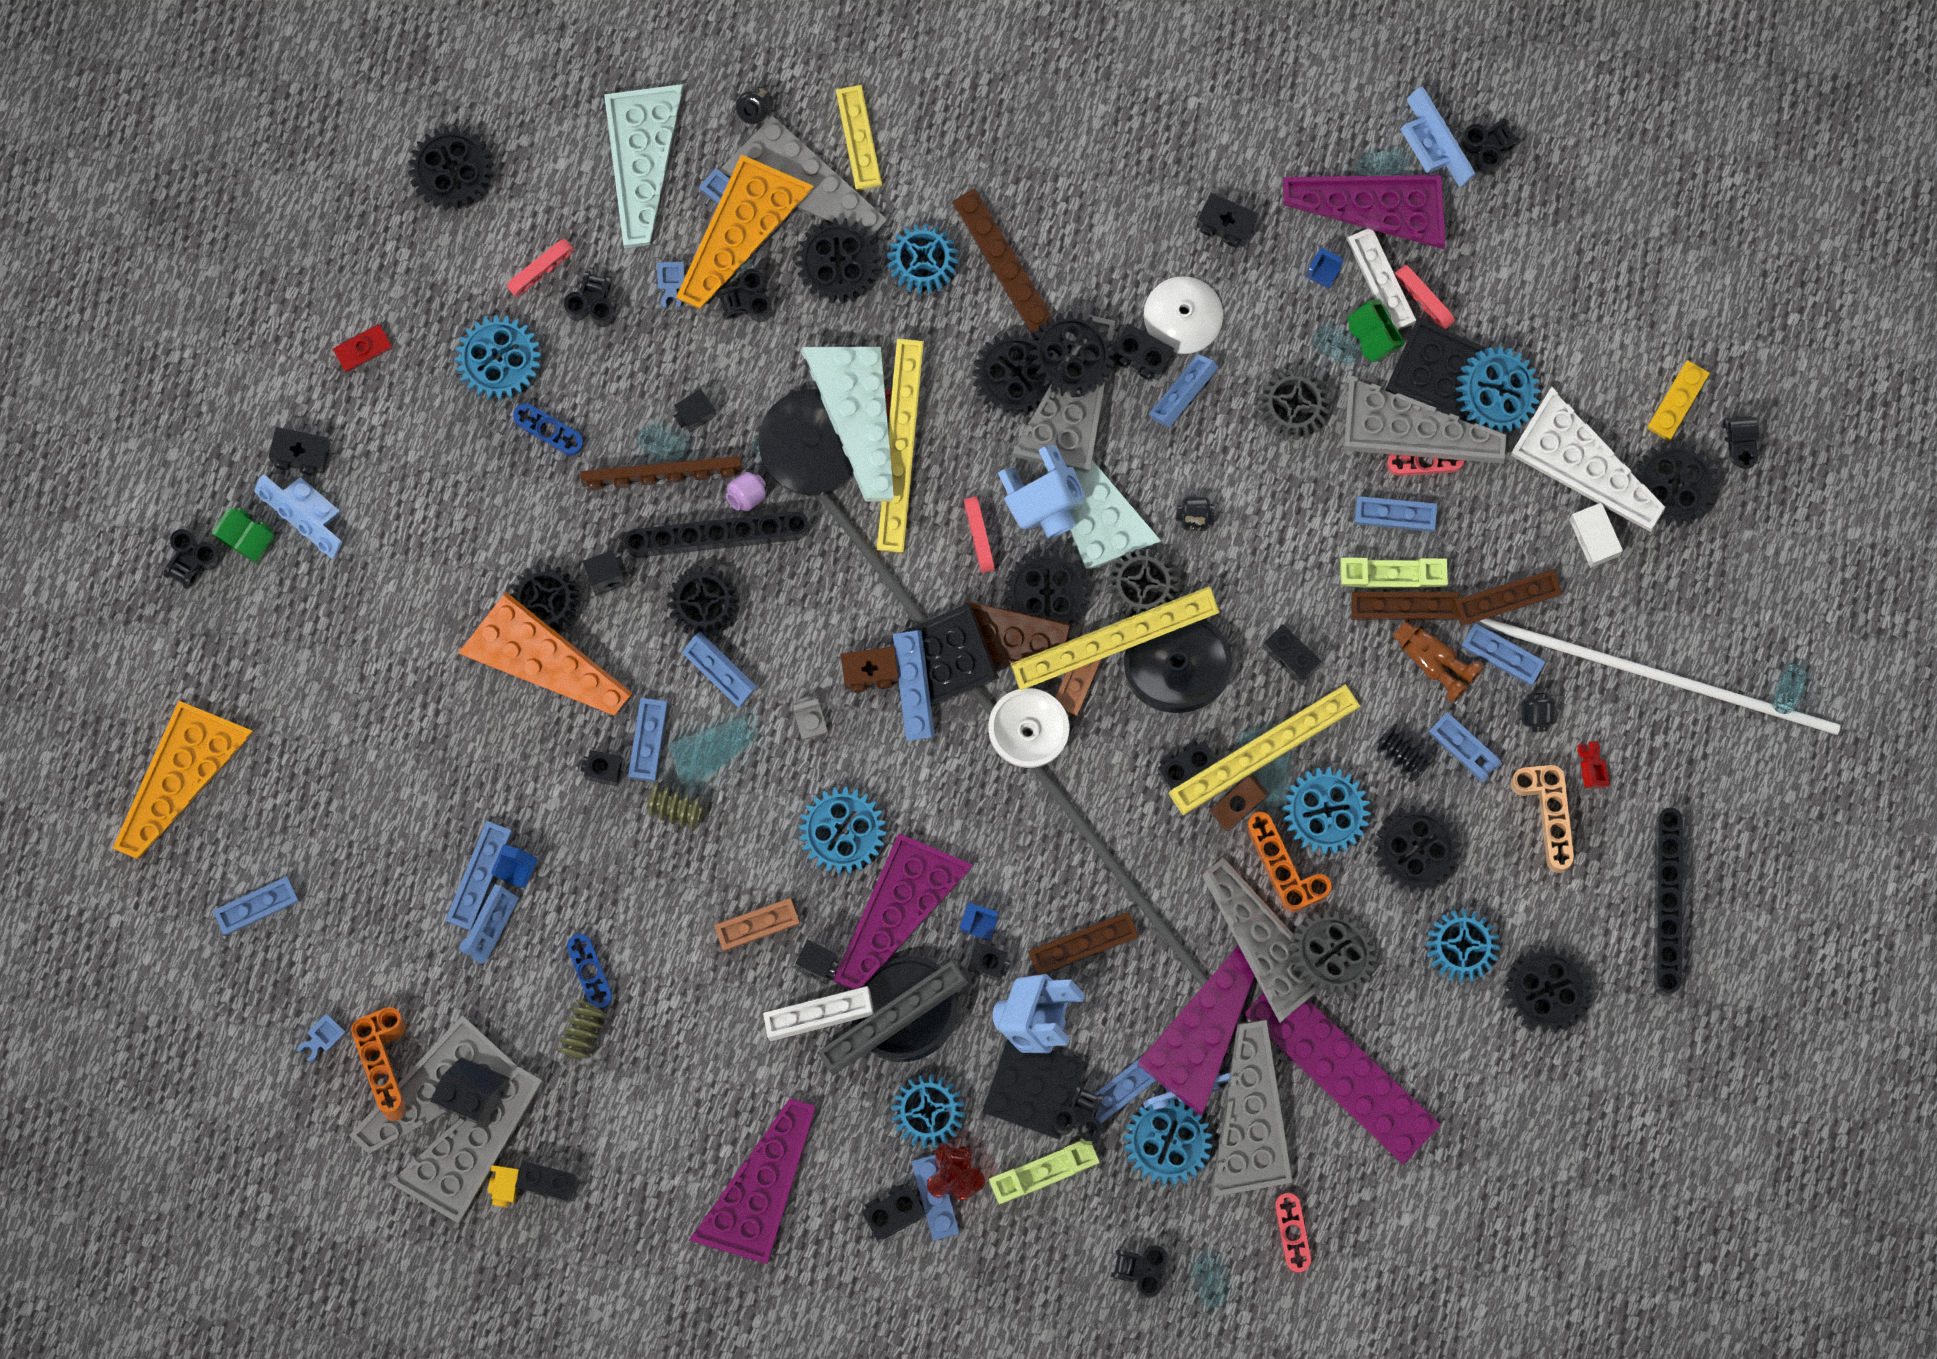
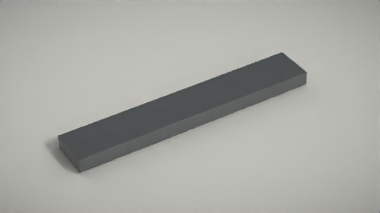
M951 960L817 1053L829 1072L834 1076L969 983L955 962Z

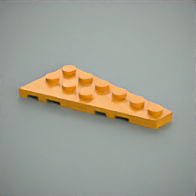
M741 154L676 299L701 310L814 189V186Z
M178 701L113 849L139 860L254 732Z

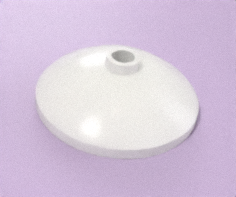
M1174 277L1160 283L1150 293L1144 308V323L1148 334L1172 346L1174 353L1191 354L1203 350L1218 336L1223 323V308L1216 292L1205 282L1192 277ZM1186 307L1189 309V313L1181 314L1179 309Z
M1033 688L1018 689L1006 694L996 703L990 714L988 733L992 746L1004 760L1015 766L1034 768L1048 764L1063 751L1069 736V720L1063 706L1049 693ZM1023 730H1031L1032 735L1029 737L1025 736Z

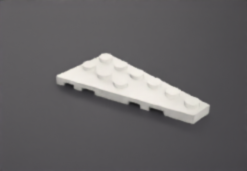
M1551 387L1511 452V456L1598 504L1602 502L1604 507L1652 532L1665 510L1664 505L1644 484L1638 481L1631 473V470L1625 464H1622L1614 455V452L1587 423L1585 424L1576 415L1571 406L1566 404L1555 389Z

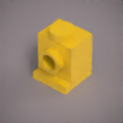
M492 1165L491 1171L496 1173L495 1178H490L488 1194H492V1206L508 1208L509 1203H516L518 1190L515 1188L519 1169Z

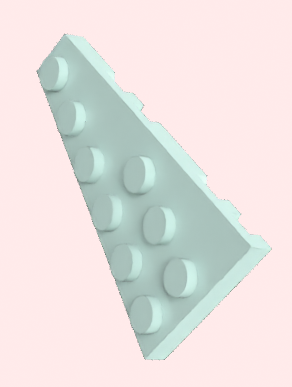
M683 84L604 94L624 248L651 245Z
M802 347L801 353L808 362L811 369L810 374L813 381L817 383L822 402L836 434L841 439L843 451L850 460L854 470L853 474L865 501H892L894 495L881 347Z
M1093 460L1089 473L1075 470L1085 494V501L1070 510L1076 526L1070 532L1086 571L1122 558L1127 552L1132 554L1135 553L1136 549L1143 550L1161 543V540ZM1044 464V466H1045V469H1046V471H1047V474H1048V473H1049V471H1048V469H1047V467H1046V465H1045V464Z

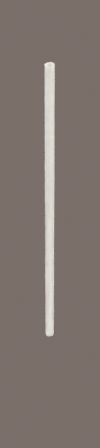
M1488 618L1476 622L1478 625L1495 632L1838 735L1841 727L1837 723Z

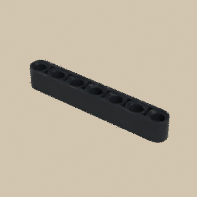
M793 511L633 529L626 534L624 542L627 552L631 556L641 558L800 540L807 536L809 522L804 513ZM797 520L803 522L804 527L800 531H793L790 529V524ZM771 523L775 524L778 529L773 534H767L763 531L764 526ZM746 526L750 528V534L746 537L738 536L736 532L740 527ZM713 530H722L724 532L723 538L720 540L711 539L710 534ZM689 532H694L698 535L697 540L693 543H687L683 540L684 536ZM660 536H669L671 538L670 543L666 546L658 545L657 540ZM641 538L644 540V545L639 549H634L630 546L632 540Z
M1672 807L1662 810L1655 822L1654 988L1662 996L1674 994L1680 988L1682 982L1683 817L1679 810ZM1663 816L1673 817L1676 823L1675 827H1666L1662 821ZM1664 842L1672 843L1675 847V853L1671 855L1666 854L1662 849V844ZM1662 870H1672L1675 874V880L1666 881L1662 876ZM1663 896L1672 897L1675 906L1673 908H1666L1662 904ZM1668 922L1672 924L1675 930L1674 934L1666 935L1663 933L1662 923ZM1668 949L1672 951L1674 961H1664L1661 956L1662 950ZM1663 976L1672 978L1674 981L1673 989H1666L1662 986L1661 978Z

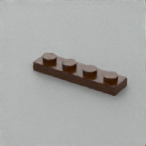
M1552 569L1462 597L1452 602L1462 627L1562 595V591L1555 571Z
M1352 592L1351 620L1459 621L1452 602L1459 599V592Z
M1126 912L1028 951L1036 974H1048L1139 938L1130 913Z

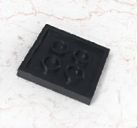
M1418 318L1385 390L1392 394L1399 393L1437 408L1436 411L1450 415L1451 413L1459 416L1460 419L1463 413L1461 408L1465 405V402L1457 401L1459 397L1463 396L1462 392L1456 390L1457 387L1463 386V383L1457 377L1465 375L1461 367L1470 366L1467 359L1471 357L1476 358L1475 353L1479 351L1484 352L1486 347Z
M965 604L900 632L922 631L931 707L999 679L972 604Z
M1007 1039L982 1113L1059 1140L1061 1135L1054 1132L1051 1126L1052 1116L1055 1110L1060 1107L1070 1108L1086 1062L1053 1050L1050 1053H1022ZM1060 1115L1056 1118L1059 1126L1064 1127L1067 1115Z

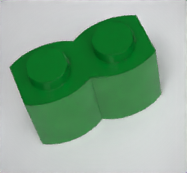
M1380 299L1368 301L1347 317L1350 332L1360 340L1362 354L1371 362L1384 360L1404 345V340L1399 330L1393 324L1387 308Z
M228 507L211 532L212 536L258 565L276 539L271 533L273 529L262 521H259L258 524L249 519L251 515L240 507H237L235 510Z

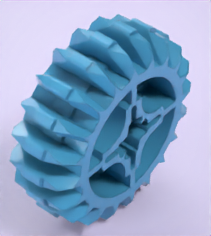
M927 223L924 224V230H919L918 224H914V232H910L905 227V237L897 234L895 239L898 243H890L892 252L887 253V258L892 261L888 263V269L894 270L891 273L893 279L900 277L898 281L900 287L904 286L906 282L908 283V292H911L913 287L916 286L917 294H922L923 287H927L928 294H932L933 285L940 291L942 290L940 281L942 280V282L949 284L950 278L948 275L955 276L956 270L953 267L958 266L959 260L954 257L958 255V250L952 248L954 246L953 239L946 240L948 237L946 231L938 235V226L929 231V224ZM921 240L930 241L926 246H918L913 243ZM939 247L945 256L941 269L933 259ZM905 249L913 259L907 271L901 263V256ZM922 255L923 257V255H927L928 261L920 263L918 262V256ZM921 271H927L931 274L928 277H917L916 275Z
M1463 909L1461 917L1458 918L1456 910L1451 911L1452 920L1443 914L1441 921L1444 925L1435 921L1433 927L1438 932H1428V936L1435 939V941L1426 942V947L1434 948V950L1427 953V957L1432 958L1436 956L1437 959L1432 962L1431 966L1434 968L1441 964L1443 967L1438 974L1442 976L1448 970L1450 972L1448 976L1449 981L1453 980L1455 974H1459V983L1464 982L1465 975L1468 976L1470 982H1473L1475 980L1474 972L1482 978L1485 976L1482 967L1491 971L1493 966L1488 960L1496 962L1498 956L1491 953V951H1499L1500 946L1491 944V942L1498 940L1499 936L1497 934L1489 935L1494 926L1489 925L1487 928L1483 926L1487 921L1486 917H1483L1480 922L1475 920L1478 915L1476 911L1472 913L1471 918H1467V910ZM1459 925L1457 938L1441 941L1443 933L1447 929ZM1468 926L1479 932L1484 943H1480V941L1473 940L1470 937ZM1462 937L1463 940L1467 941L1466 944L1468 943L1470 946L1465 950L1463 959L1462 952L1459 951L1460 948L1457 949L1456 947ZM1442 949L1451 951L1456 955L1458 966L1450 963L1445 958ZM1478 951L1484 952L1480 962L1466 967L1468 954L1477 953Z
M932 1074L929 1076V1083H924L923 1075H919L920 1084L915 1085L913 1079H909L908 1082L911 1089L908 1090L902 1085L900 1090L905 1094L904 1097L900 1095L894 1096V1099L901 1104L891 1106L892 1111L900 1112V1114L892 1116L893 1122H902L896 1126V1131L899 1132L906 1129L902 1136L904 1140H907L910 1135L914 1136L911 1142L913 1146H916L918 1139L923 1140V1149L927 1148V1141L932 1140L933 1148L938 1147L936 1139L941 1138L943 1144H947L948 1140L945 1136L947 1133L953 1138L957 1135L951 1128L953 1126L959 1129L962 1128V1123L956 1121V1118L965 1117L964 1112L957 1111V1109L964 1107V1102H955L961 1096V1093L957 1091L951 1095L950 1091L954 1088V1084L950 1083L944 1088L945 1078L943 1077L939 1079L938 1084H935L934 1075ZM928 1090L941 1093L949 1103H934L929 1097ZM920 1091V1106L912 1109V1111L905 1112L909 1099ZM925 1098L928 1105L936 1109L932 1113V1125L929 1124V1119L925 1118L926 1115L922 1116L920 1113L924 1111ZM951 1111L948 1123L944 1128L936 1131V1118L941 1114H945V1112ZM907 1120H923L927 1125L928 1133L915 1130Z

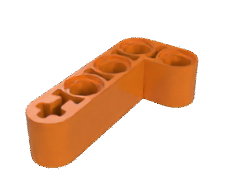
M1256 812L1251 815L1247 823L1248 834L1284 909L1295 913L1325 900L1332 887L1329 878L1323 874H1316L1300 881L1270 816L1265 812ZM1256 820H1258L1260 823H1266L1263 829L1266 838L1263 839L1261 842H1259V840L1262 839L1263 836L1261 830L1259 828H1253L1255 826ZM1267 844L1275 845L1278 848V854L1276 856L1266 855L1264 846ZM1280 868L1286 869L1290 874V878L1286 881H1280L1277 879L1275 871ZM1314 882H1321L1325 885L1326 892L1316 894L1313 892L1311 885ZM1297 893L1301 897V903L1299 905L1289 904L1287 895Z
M388 1007L357 1019L353 1023L351 1031L377 1106L386 1119L397 1121L405 1115L406 1104L384 1044L402 1037L406 1031V1023L397 1009ZM390 1020H397L394 1026L386 1027ZM372 1030L369 1036L361 1037L363 1031ZM380 1053V1057L377 1060L369 1061L371 1055ZM389 1077L387 1083L377 1085L381 1078ZM391 1096V1098L394 1101V1107L390 1108L389 1101L386 1097Z

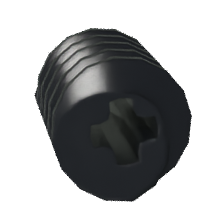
M1394 723L1377 741L1379 743L1377 753L1387 750L1385 760L1388 761L1395 758L1392 765L1394 768L1403 765L1400 772L1401 775L1411 772L1408 779L1411 783L1416 781L1433 761L1427 762L1428 752L1421 756L1419 755L1421 745L1411 748L1414 740L1412 737L1405 741L1403 740L1406 733L1404 730L1396 734L1395 730L1398 724Z

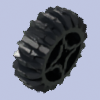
M549 564L545 566L544 572H541L540 566L536 565V573L534 574L527 568L525 570L527 578L524 579L521 575H518L517 580L520 585H511V589L517 593L509 595L523 605L524 594L532 586L535 592L534 597L528 602L529 605L525 607L533 613L545 612L550 619L542 621L552 629L557 626L559 632H563L564 629L561 623L565 622L568 626L572 625L568 615L572 617L578 616V612L572 609V607L577 608L581 606L580 601L575 600V598L580 596V591L572 590L577 586L576 581L568 582L570 579L568 572L560 577V567L555 568L554 572L551 573V566ZM539 581H552L559 584L560 587L545 589L540 585ZM538 590H540L542 595H546V598L550 596L548 604L551 610L546 605H543V603L539 605L541 600ZM566 593L565 606L557 615L554 605L561 599L560 596Z
M699 566L697 569L698 574L695 575L692 569H688L689 578L686 579L684 575L680 574L678 578L682 584L673 582L671 585L677 592H668V598L675 601L667 603L668 609H676L669 614L670 618H679L675 622L677 628L686 624L683 629L685 634H688L693 628V636L703 631L704 636L709 638L708 630L713 629L715 636H718V626H721L726 631L728 630V625L725 620L729 622L735 621V617L730 612H739V607L733 605L740 601L739 596L732 595L737 592V587H728L732 580L730 577L722 580L724 574L721 570L713 576V567H709L707 574H704L702 566ZM698 583L696 594L687 597V600H682L684 593L691 586ZM706 583L719 587L725 596L719 597L718 594L709 593L706 589ZM702 590L706 600L710 602L705 607V614H703L700 603H696L702 597ZM720 605H725L720 615L709 621L711 610L720 607ZM688 608L689 610L698 611L701 622L690 619L682 609Z

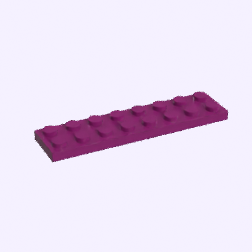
M1264 993L1244 1013L1251 1022L1267 1020L1269 1039L1402 1165L1439 1128L1440 1124L1309 1000L1281 1023H1279Z

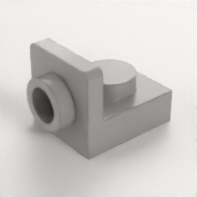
M806 697L798 700L797 705H793L802 741L828 733L819 699L813 700L812 697Z

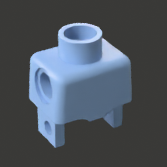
M1057 445L1045 446L1039 449V453L1049 473L1024 486L1016 467L998 472L1008 493L1004 501L1018 526L1022 529L1041 526L1047 539L1059 536L1074 528L1076 523L1070 510L1085 501V494L1074 467L1066 466Z
M1047 974L1019 977L1013 983L1008 1000H1000L995 1004L993 1022L997 1030L1020 1052L1050 1053L1053 1046L1068 1045L1070 1038L1063 1031L1066 1024L1065 1012L1068 1002H1083L1085 994L1071 979L1053 981Z

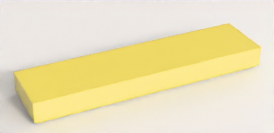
M862 85L836 89L856 191L880 187L882 182Z

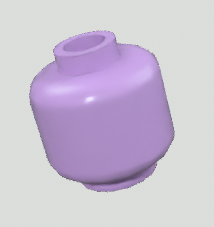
M743 472L727 485L728 493H726V498L734 509L748 512L765 499L766 483L758 474L754 475L750 472Z

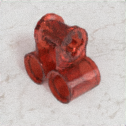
M940 1144L935 1155L938 1172L927 1180V1188L932 1196L943 1198L952 1192L954 1197L964 1201L984 1188V1175L978 1169L971 1168V1151L969 1147L952 1148L947 1144Z

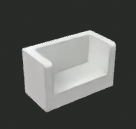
M1602 502L1571 515L1569 521L1590 568L1621 555L1623 552Z

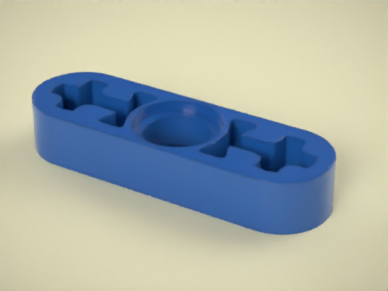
M520 404L515 408L513 418L519 428L565 455L575 456L581 452L583 440L578 432L530 404ZM531 411V418L538 421L535 430L531 429L534 427V423L525 420L524 423L521 422V416L519 415L521 412ZM551 423L556 427L554 435L546 437L541 434V428L544 424ZM561 430L565 431L562 435L566 439L576 438V448L573 446L569 449L566 448V442L559 438Z
M575 934L568 940L567 949L589 1004L605 1009L612 1001V993L590 939L586 935ZM580 940L582 943H587V946L584 947V952L587 957L592 954L593 959H585L577 964L576 960H581L582 958L577 950H572L576 946L575 941ZM588 964L596 966L598 970L596 977L593 979L584 978L582 976L584 966ZM600 979H602L603 984H598L601 993H607L602 1004H599L597 1000L592 1001V998L596 996L593 987L589 989L586 987V985L597 983Z

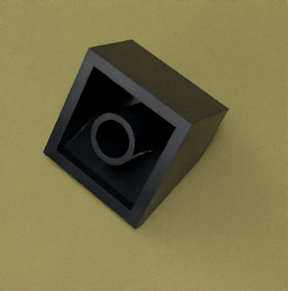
M461 1057L441 1076L430 1102L440 1109L487 1128L510 1078Z

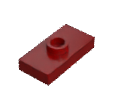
M380 324L336 346L333 348V351L345 373L387 352L392 349V346Z

